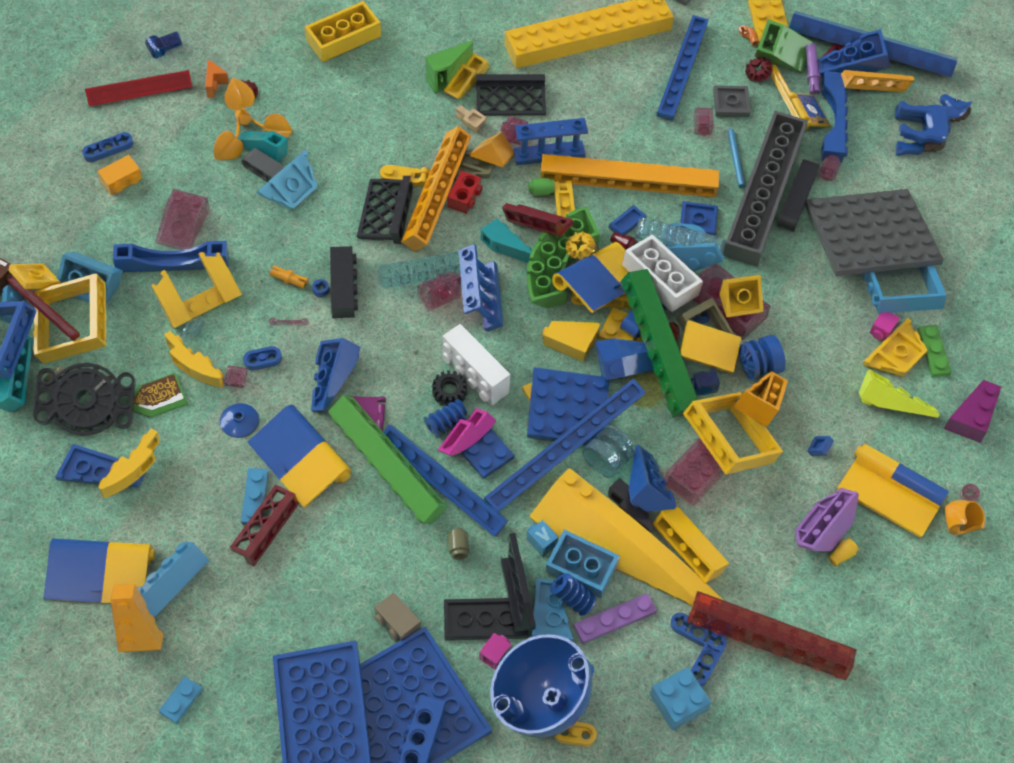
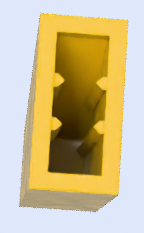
M551 321L549 327H545L542 332L543 345L584 362L599 335L601 324L593 322Z

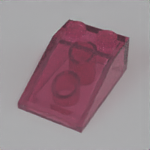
M173 189L166 202L155 243L179 250L192 248L210 211L208 198Z

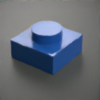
M815 436L807 452L811 456H827L834 440L831 436Z

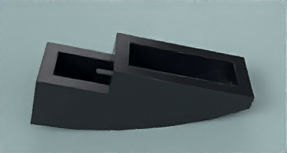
M619 477L609 487L608 497L651 533L653 527L647 511L640 507L636 508L630 502L629 486Z

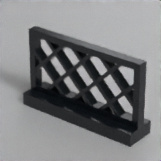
M476 74L477 111L484 116L546 115L545 74ZM480 89H488L491 93L484 97L480 93ZM505 89L508 93L502 97L497 91ZM522 89L525 93L519 97L514 91ZM533 89H541V94L536 97L531 91ZM493 95L499 99L496 104L488 100ZM510 95L516 99L512 105L505 100ZM527 95L534 99L529 105L522 100ZM485 102L491 107L488 111H480V106ZM503 102L508 108L500 110L497 107ZM520 102L525 108L517 110L515 106ZM537 102L542 106V110H534L532 106Z
M403 176V180L370 179L357 232L358 239L393 240L394 244H401L414 188L410 176ZM374 185L383 186L376 192L373 190ZM393 186H400L399 189H397L394 192L390 190V188ZM387 191L390 195L382 199L379 195ZM377 198L379 202L372 206L370 201ZM394 198L396 203L389 206L387 202ZM382 205L387 208L381 213L376 211ZM374 212L376 216L368 220L366 216ZM391 212L393 217L386 221L383 217ZM380 219L383 224L375 228L373 223ZM369 226L373 229L369 233H363V230ZM386 227L390 229L389 234L380 233Z
M512 533L509 534L508 558H501V568L514 631L517 632L535 629L536 624L516 534Z

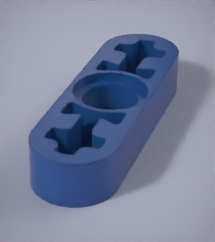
M124 132L87 145L82 151L84 159L87 162H95L128 150L133 146V139L129 133ZM107 145L113 146L110 150H104L103 148Z

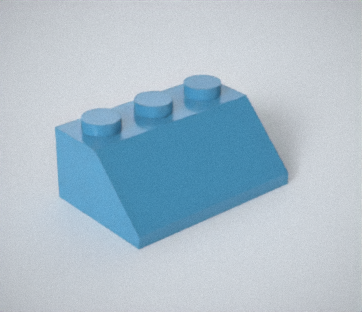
M73 251L62 255L57 279L64 283L97 273L106 283L107 305L119 287L123 270ZM90 292L74 296L90 303Z

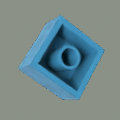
M689 667L655 684L650 692L651 698L671 730L707 712L711 701Z

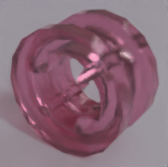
M966 484L960 492L961 499L967 501H977L980 495L979 488L974 484ZM972 491L973 495L968 496L967 493Z

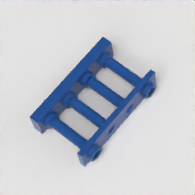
M585 118L515 125L517 141H521V147L513 148L516 165L542 163V154L585 158L583 141L580 140L581 134H588ZM573 135V141L562 142L563 136ZM556 137L555 143L545 144L546 138ZM538 139V145L528 146V140Z
M475 244L460 249L459 261L464 313L468 314L473 311L480 313L483 317V328L487 332L504 326L497 263L492 261L484 265L478 260L477 246Z

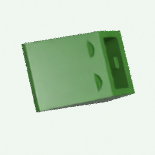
M768 19L754 57H765L773 64L802 73L807 60L805 46L809 44L810 47V44L813 42L789 27Z
M473 41L462 43L425 57L426 81L434 94L443 91L462 64L466 65L473 55Z

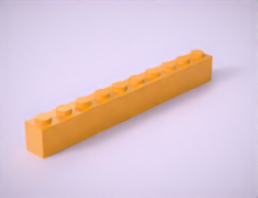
M542 154L540 178H549V180L559 181V183L572 181V184L715 198L719 188V170Z

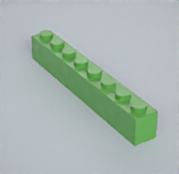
M342 395L328 411L333 417L332 421L343 428L344 435L353 440L356 444V449L366 455L368 463L378 469L379 476L390 483L391 490L402 497L403 504L414 511L415 518L421 523H434L448 506L358 402L351 396Z

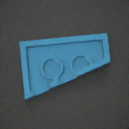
M699 243L693 246L675 244V246L667 247L693 272L721 263L724 260L716 243Z
M537 578L534 603L536 627L532 629V637L553 634L563 636L573 642L563 602L556 597V594L553 595L550 592L554 580Z

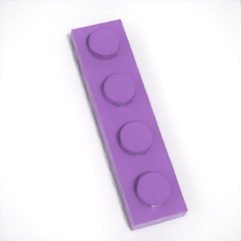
M647 593L574 623L573 627L581 643L584 644L656 614L657 609Z

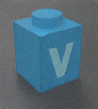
M543 520L538 524L534 523L527 531V541L542 557L555 548L559 539L556 533Z

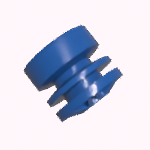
M775 335L761 337L758 339V342L753 339L740 344V362L749 380L761 379L771 371L776 374L784 372L785 355L780 341Z

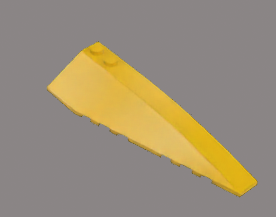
M570 468L553 484L529 516L537 524L543 520L559 538L563 531L566 530L620 555L616 570L639 581H644L650 584L651 587L657 590L660 589L674 598H679L688 605L709 615L724 601L663 543Z

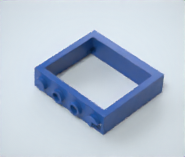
M25 301L0 302V316L13 315L0 348V379L12 378L37 310Z

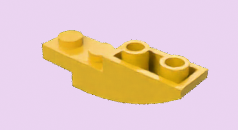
M171 331L164 334L166 344L171 348L169 351L171 361L178 368L205 384L220 388L224 386L223 373L218 368L215 369L212 366L213 364L208 356H203L200 352L194 354L189 347L186 348L183 345L184 343L179 335L175 336Z
M150 429L147 434H144L138 447L131 451L129 459L121 456L118 461L113 463L109 474L102 478L98 488L103 498L110 497L126 489L156 461L154 450L160 443L157 431Z

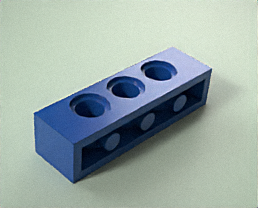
M420 695L419 701L414 702L412 708L413 720L407 723L405 734L408 735L406 741H402L398 754H401L399 762L395 761V763H406L410 758L416 759L417 763H429L446 709V701ZM428 718L430 722L428 724H421L419 720ZM415 738L424 740L420 745H416L412 741Z

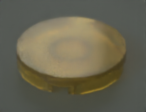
M648 372L647 374L638 373L631 375L626 384L634 378L646 392L634 405L651 407L657 404L662 397L658 377Z

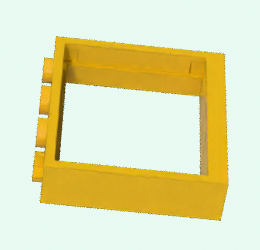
M97 273L35 291L49 306L50 303L90 292V336L49 347V319L36 309L37 313L33 320L34 347L32 350H34L35 357L42 363L106 347V283Z
M741 392L692 401L683 413L726 475L772 464L783 453V450L765 425L757 423L753 418L734 408L737 399L742 395ZM730 409L761 453L739 458L708 413Z

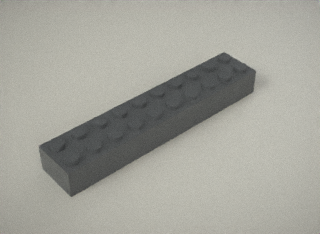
M774 111L728 235L723 256L758 266L808 120Z

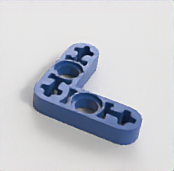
M676 613L672 616L670 622L671 629L703 647L691 669L693 675H697L701 668L704 669L702 679L698 681L702 687L707 683L726 647L727 639L722 633L684 613ZM681 619L683 620V625L679 627L676 625V621ZM690 623L692 624V626L690 627L689 632H687L686 630ZM701 629L704 632V636L701 638L695 637L693 630ZM708 633H709V634H711V635H710V638L708 639V642H706L705 640H706L707 635H708ZM719 639L721 645L714 646V641ZM705 655L711 656L713 663L710 665L705 664L702 661V657Z

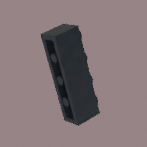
M352 246L330 247L332 318H355L354 311H358V299H354V295H358L357 284H354V280H357V269H353V265L357 264V255L353 253Z

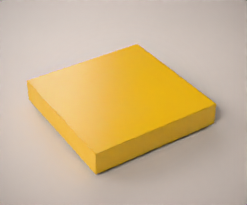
M44 263L11 264L9 266V272L24 289H43L61 284Z

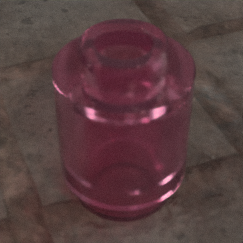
M835 155L827 156L823 160L819 176L826 181L834 180L840 168V159Z

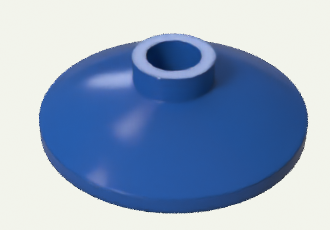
M244 403L233 404L227 407L220 417L222 430L227 435L235 438H242L252 434L259 424L257 411L252 406Z

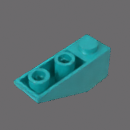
M244 131L237 138L242 141L243 147L251 151L256 148L277 162H280L287 155L288 138L274 131Z
M498 218L481 229L480 240L492 251L526 263L529 262L532 249L528 245L526 246L519 236L513 234L508 226Z

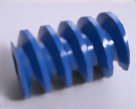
M456 399L455 403L450 402L448 406H443L441 410L437 409L435 414L430 413L428 417L425 416L423 419L429 431L439 437V430L445 434L446 426L452 430V423L456 425L459 419L466 421L465 416L467 412L463 403Z
M570 574L560 575L551 585L550 592L553 595L556 594V597L561 599L563 603H567V606L572 608L573 611L579 612L580 616L586 615L593 609L596 602L595 594Z

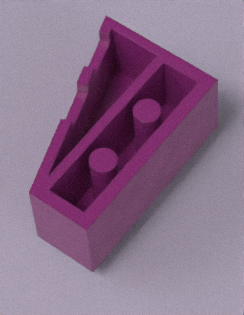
M983 380L949 418L944 429L981 443L987 433L1002 386Z

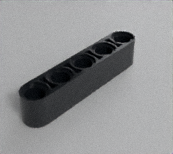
M806 159L802 160L777 226L794 232L820 164Z

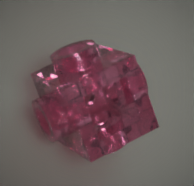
M508 116L506 122L503 121L500 131L504 133L508 142L521 145V141H517L515 125L528 124V121Z

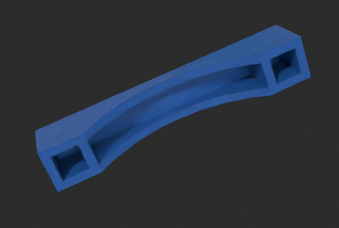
M824 71L821 81V95L830 104L835 118V126L824 137L821 146V161L842 163L844 157H847L848 147L845 146L848 140V133H845L848 126V120L845 119L848 112V106H845L848 93H845L847 88L844 87L841 72Z
M207 241L197 247L179 251L152 250L135 244H114L113 262L114 266L123 270V272L202 270L205 267L198 253L205 252V256L216 257V253H220L226 266L229 267V252L227 241Z

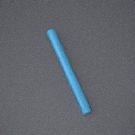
M729 129L727 132L738 187L743 188L745 187L736 136L734 129Z

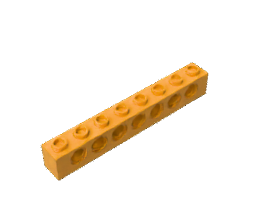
M460 126L445 134L401 240L404 245L414 252L428 245L471 139V135Z

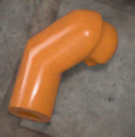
M746 25L740 26V35L749 39L752 46H757L759 40L755 30Z

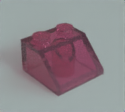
M449 271L439 274L436 278L429 281H424L417 286V295L428 312L461 297L460 274Z

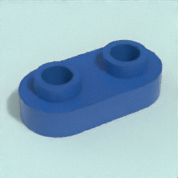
M275 346L248 351L243 357L244 366L248 370H259L276 366L282 360L281 351Z

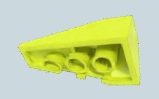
M868 369L859 391L860 398H862L861 401L866 405L871 406L873 404L881 408L936 418L940 416L938 409L916 396L913 399L910 398L911 395L902 387L894 388L889 379Z

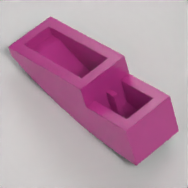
M476 408L467 421L463 419L458 421L438 451L448 456H454L466 450L480 440L495 424L496 420L487 411Z

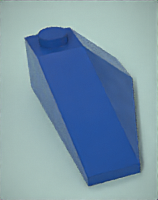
M881 29L859 36V39L855 42H848L839 51L834 50L817 60L820 75H823L824 71L841 73L844 70L875 72L890 68Z
M345 338L320 342L315 364L319 365V371L314 374V380H317L318 383L313 390L311 411H326L359 359L360 346Z
M615 338L595 342L600 372L604 380L654 370L644 342Z
M639 444L635 447L630 477V502L636 508L640 507L644 511L675 509L677 506L672 491L666 490L665 485L667 482L658 473L660 468L653 455Z

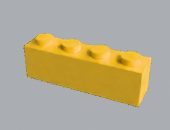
M678 506L675 509L661 511L653 522L654 527L704 583L719 577L729 565V562Z

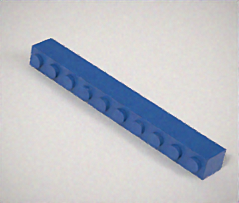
M798 11L793 13L789 26L795 32L843 46L848 42L853 43L859 39V36L869 33ZM883 36L888 59L952 77L958 58Z

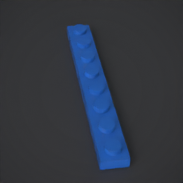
M695 15L692 16L658 108L657 117L673 121L709 19Z
M390 424L384 431L385 435L425 480L494 537L499 535L509 520L397 428Z

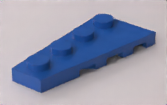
M73 444L55 478L58 481L99 484L102 478L109 474L113 463L118 461L119 458ZM146 472L128 487L138 488Z

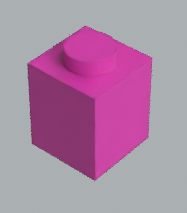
M890 312L880 313L871 328L870 334L877 340L885 341L895 330L900 317Z
M494 633L479 652V660L496 670L500 661L511 650L510 641L505 636H498Z

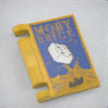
M789 93L788 96L792 99L791 102L800 118L808 120L806 127L828 128L831 126L814 95Z

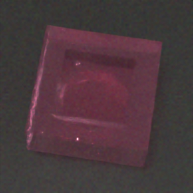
M228 365L224 380L225 386L244 388L248 372L247 368Z

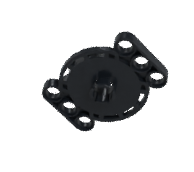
M78 363L69 366L57 376L52 369L43 368L37 374L33 417L40 425H47L54 420L63 430L80 436L100 433L113 423L120 429H127L131 426L133 420L135 378L128 372H123L116 378L107 368L93 363ZM99 369L109 374V376H105L103 373L99 372ZM44 373H51V381L43 382L41 379ZM124 377L132 379V383L127 387L121 385V380ZM42 392H49L50 399L41 401L40 394ZM88 392L92 396L91 402L87 405L79 404L78 400ZM122 396H128L130 402L128 405L123 406L119 404V399ZM40 411L48 412L46 420L41 421L38 419ZM120 415L128 416L126 424L121 425L117 422ZM64 421L70 425L71 429L64 427L61 422ZM102 423L105 424V425L102 426L101 428L96 429V430H93L94 427H97V426L101 425ZM76 429H88V432H79Z

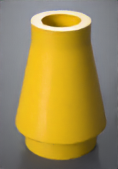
M850 538L843 539L828 559L836 567L855 556L859 548Z

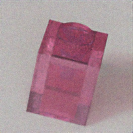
M695 108L693 117L694 134L702 136L712 135L714 126L713 108Z

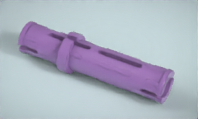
M807 44L805 48L810 94H816V91L817 94H820L819 80L821 75L818 71L816 44H810V47Z

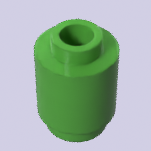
M532 178V181L528 182V191L532 193V196H550V194H554V180H549V178Z

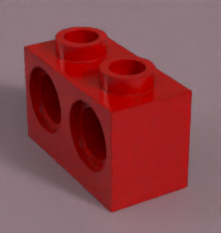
M461 171L447 196V207L465 214L468 213L469 209H473L476 202L475 198L477 195L480 196L483 189L481 177Z

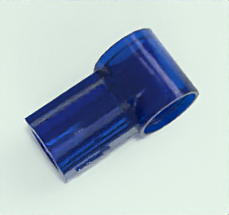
M173 32L162 37L150 36L146 39L145 45L153 58H159V56H164L166 51L182 46V41L178 32Z

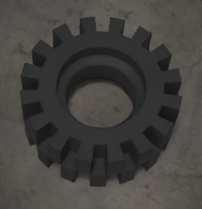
M447 370V374L444 371L441 372V376L437 374L432 384V395L435 397V401H439L441 406L444 403L446 406L450 402L455 403L456 399L464 401L467 395L466 379L462 378V374L457 376L456 371L450 374V370ZM447 384H452L456 386L457 390L454 393H445L442 388Z

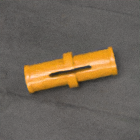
M273 265V269L270 270L271 277L283 280L285 284L289 285L290 283L302 289H305V285L308 284V278L297 275L292 270L287 271L276 265Z

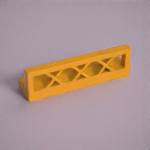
M844 70L841 74L844 87L851 89L905 92L914 82L913 76L850 70Z

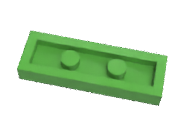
M919 326L920 340L928 350L925 357L931 377L950 376L951 369L938 326Z

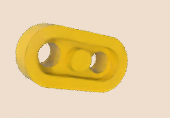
M576 722L571 728L566 730L568 732L567 736H563L561 733L554 736L558 742L563 744L589 747L596 741L597 731L591 724ZM587 733L589 738H582V734Z

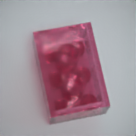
M699 437L665 472L664 479L667 482L666 486L694 507L725 473Z

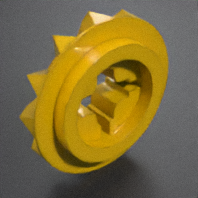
M583 231L581 233L575 232L565 242L567 253L575 259L588 257L595 248L593 237L590 233L587 234ZM582 240L584 245H581L578 250L576 244H579V242Z

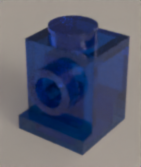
M715 367L711 368L709 372H698L690 379L696 396L718 392L720 382Z

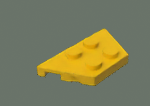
M907 318L864 360L863 365L904 377L928 350L920 340L918 332L912 328V321Z

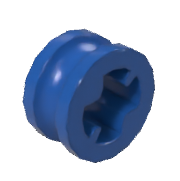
M324 279L314 281L312 284L313 294L317 297L328 295V282Z

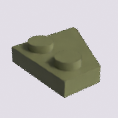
M466 150L454 181L457 180L461 171L481 178H490L495 165L471 157V152Z

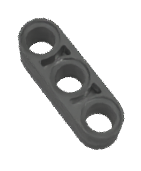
M256 148L241 160L242 165L247 170L249 169L250 172L266 182L284 168L283 165Z

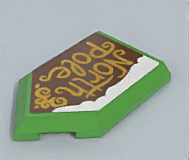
M176 373L138 385L135 390L133 411L152 418L188 405Z

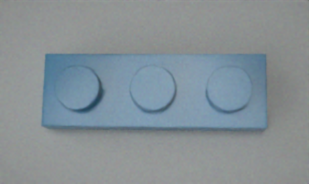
M248 468L241 518L242 525L248 523L265 499L268 469Z

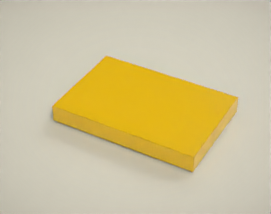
M688 320L680 354L683 359L732 374L735 369L742 337Z

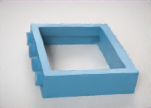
M935 266L918 267L929 294L883 297L875 273H862L863 281H866L867 292L871 294L872 305L875 306L877 313L943 309L947 295Z

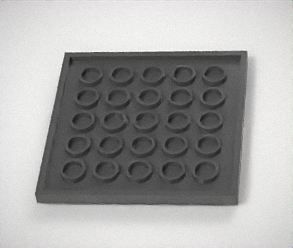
M908 189L815 198L805 201V207L835 276L942 265L944 259Z

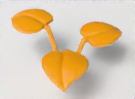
M231 78L224 95L227 107L236 111V135L234 136L231 131H225L217 137L213 150L216 160H232L242 154L243 143L237 139L239 137L240 125H248L250 122H253L264 128L262 131H274L286 138L292 133V128L287 119L280 114L274 113L267 116L264 121L265 125L251 118L245 107L253 105L254 93L246 83L236 78Z

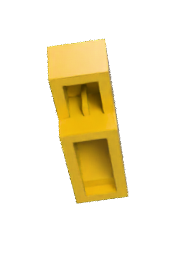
M473 53L466 65L462 64L444 89V92L457 100L462 98L476 84V74H485L489 69L488 61Z

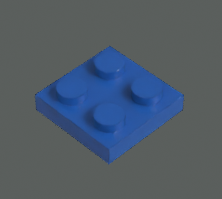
M491 428L471 447L460 452L483 479L513 460L515 456Z

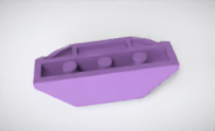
M840 488L837 490V493L828 495L818 501L795 529L797 545L811 551H832L854 523L859 496L858 492Z

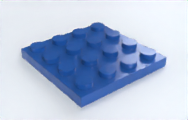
M534 367L527 438L549 441L557 440L608 399L609 380H604L602 376ZM606 426L583 445L604 447Z

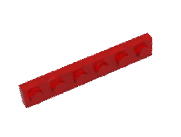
M189 70L85 88L88 105L93 106L186 89L193 86Z

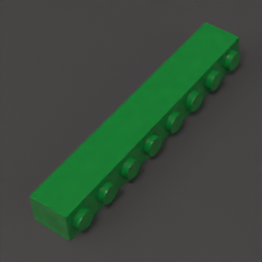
M648 269L628 272L621 280L622 288L626 292L629 306L632 308L635 322L639 327L641 338L647 348L648 357L652 361L654 373L658 377L661 391L667 401L668 410L673 418L683 416L684 411L692 401H696L698 398Z

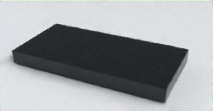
M508 598L444 599L445 640L490 639L494 633L498 636L503 635L507 639L528 638V630L514 631Z

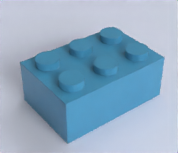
M564 530L546 563V572L555 577L568 573L595 594V596L602 598L619 564L620 555Z

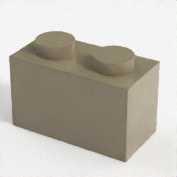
M394 592L374 607L376 622L388 629L387 632L394 641H401L421 629V621Z

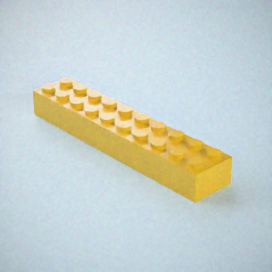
M631 0L505 31L504 45L515 69L672 30L674 16L665 0Z

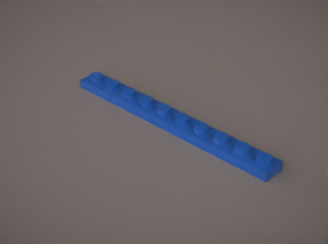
M633 378L486 495L484 500L498 512L501 511L642 398L646 392Z

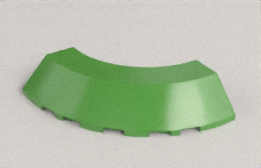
M587 206L566 214V218L572 219L574 224L561 237L543 232L535 247H533L527 267V287L533 304L551 308L566 303L567 289L564 291L556 289L553 285L552 277L555 273L569 267L575 260L566 251L565 242L568 241L569 236H573L575 232L581 233L583 231L587 234L590 233L595 241V247L598 246L600 234ZM582 240L579 242V244H576L578 250L581 245H584Z

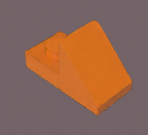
M207 60L205 86L207 98H214L215 91H218V84H229L228 74L214 62Z

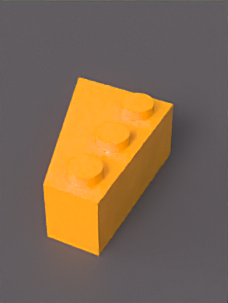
M771 371L761 378L758 383L753 384L750 389H746L734 405V408L753 418L757 423L768 426L780 409L788 380Z
M136 584L114 585L110 600L118 653L161 650L163 633L161 630L159 631L155 618L149 613L146 607L147 604Z

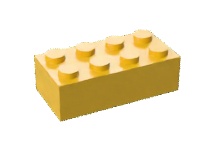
M362 1L305 26L306 41L323 63L381 37V22L367 4Z

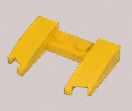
M205 252L198 253L214 287L183 302L165 270L161 271L160 275L163 278L157 286L151 285L172 328H176L242 295L220 253H216V257L205 256Z

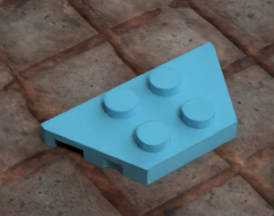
M306 149L302 151L256 193L287 209L292 210L318 187L316 179L313 177L312 165H309L308 151Z

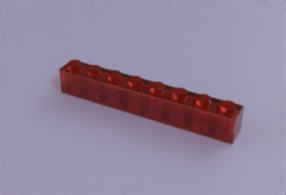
M699 591L696 593L687 622L806 665L817 671L825 672L836 678L847 680L853 668L857 649Z

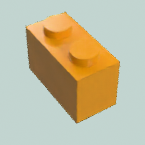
M130 155L97 171L100 182L110 195L119 193L124 188L137 184L142 180L140 168Z

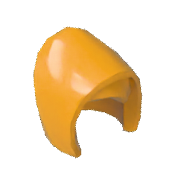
M954 500L945 506V519L949 533L960 535L984 529L985 514L977 502Z

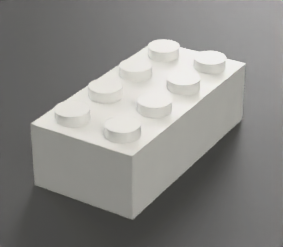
M653 234L625 250L622 266L629 272L648 269L660 301L671 312L699 296L703 281Z
M461 324L442 336L443 360L454 367L457 375L462 374L467 380L468 386L471 389H475L484 402H488L492 406L509 394L510 373Z

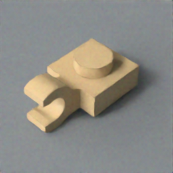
M461 105L456 109L458 113L455 117L462 120V124L475 132L486 122L487 117L475 109L468 111Z

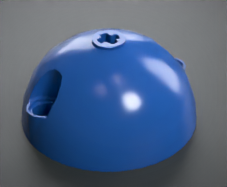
M553 634L530 637L514 646L498 664L490 688L493 710L504 725L521 735L529 737H551L571 728L585 713L592 695L594 667L585 657L582 650L568 638Z

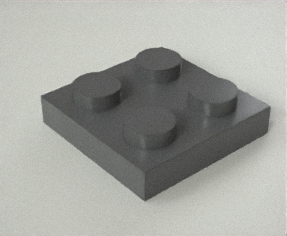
M714 85L715 116L750 117L748 86Z

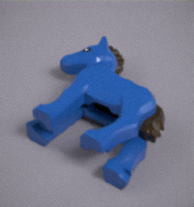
M943 94L940 97L942 106H912L905 101H900L899 105L897 104L895 108V119L922 123L923 131L913 130L906 124L901 123L899 126L900 136L915 142L905 143L897 141L896 155H919L922 152H936L943 149L951 129V124L948 122L965 120L971 113L972 108L970 105L972 101L964 102L947 94Z

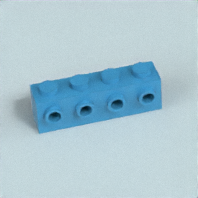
M185 541L179 544L175 549L176 552L171 557L164 559L161 567L156 572L151 573L146 578V582L141 587H138L147 604L146 607L153 617L209 561L195 543Z

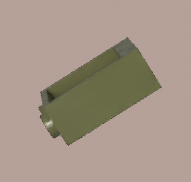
M713 298L688 310L676 319L684 332L688 320L706 311L718 330L735 335Z

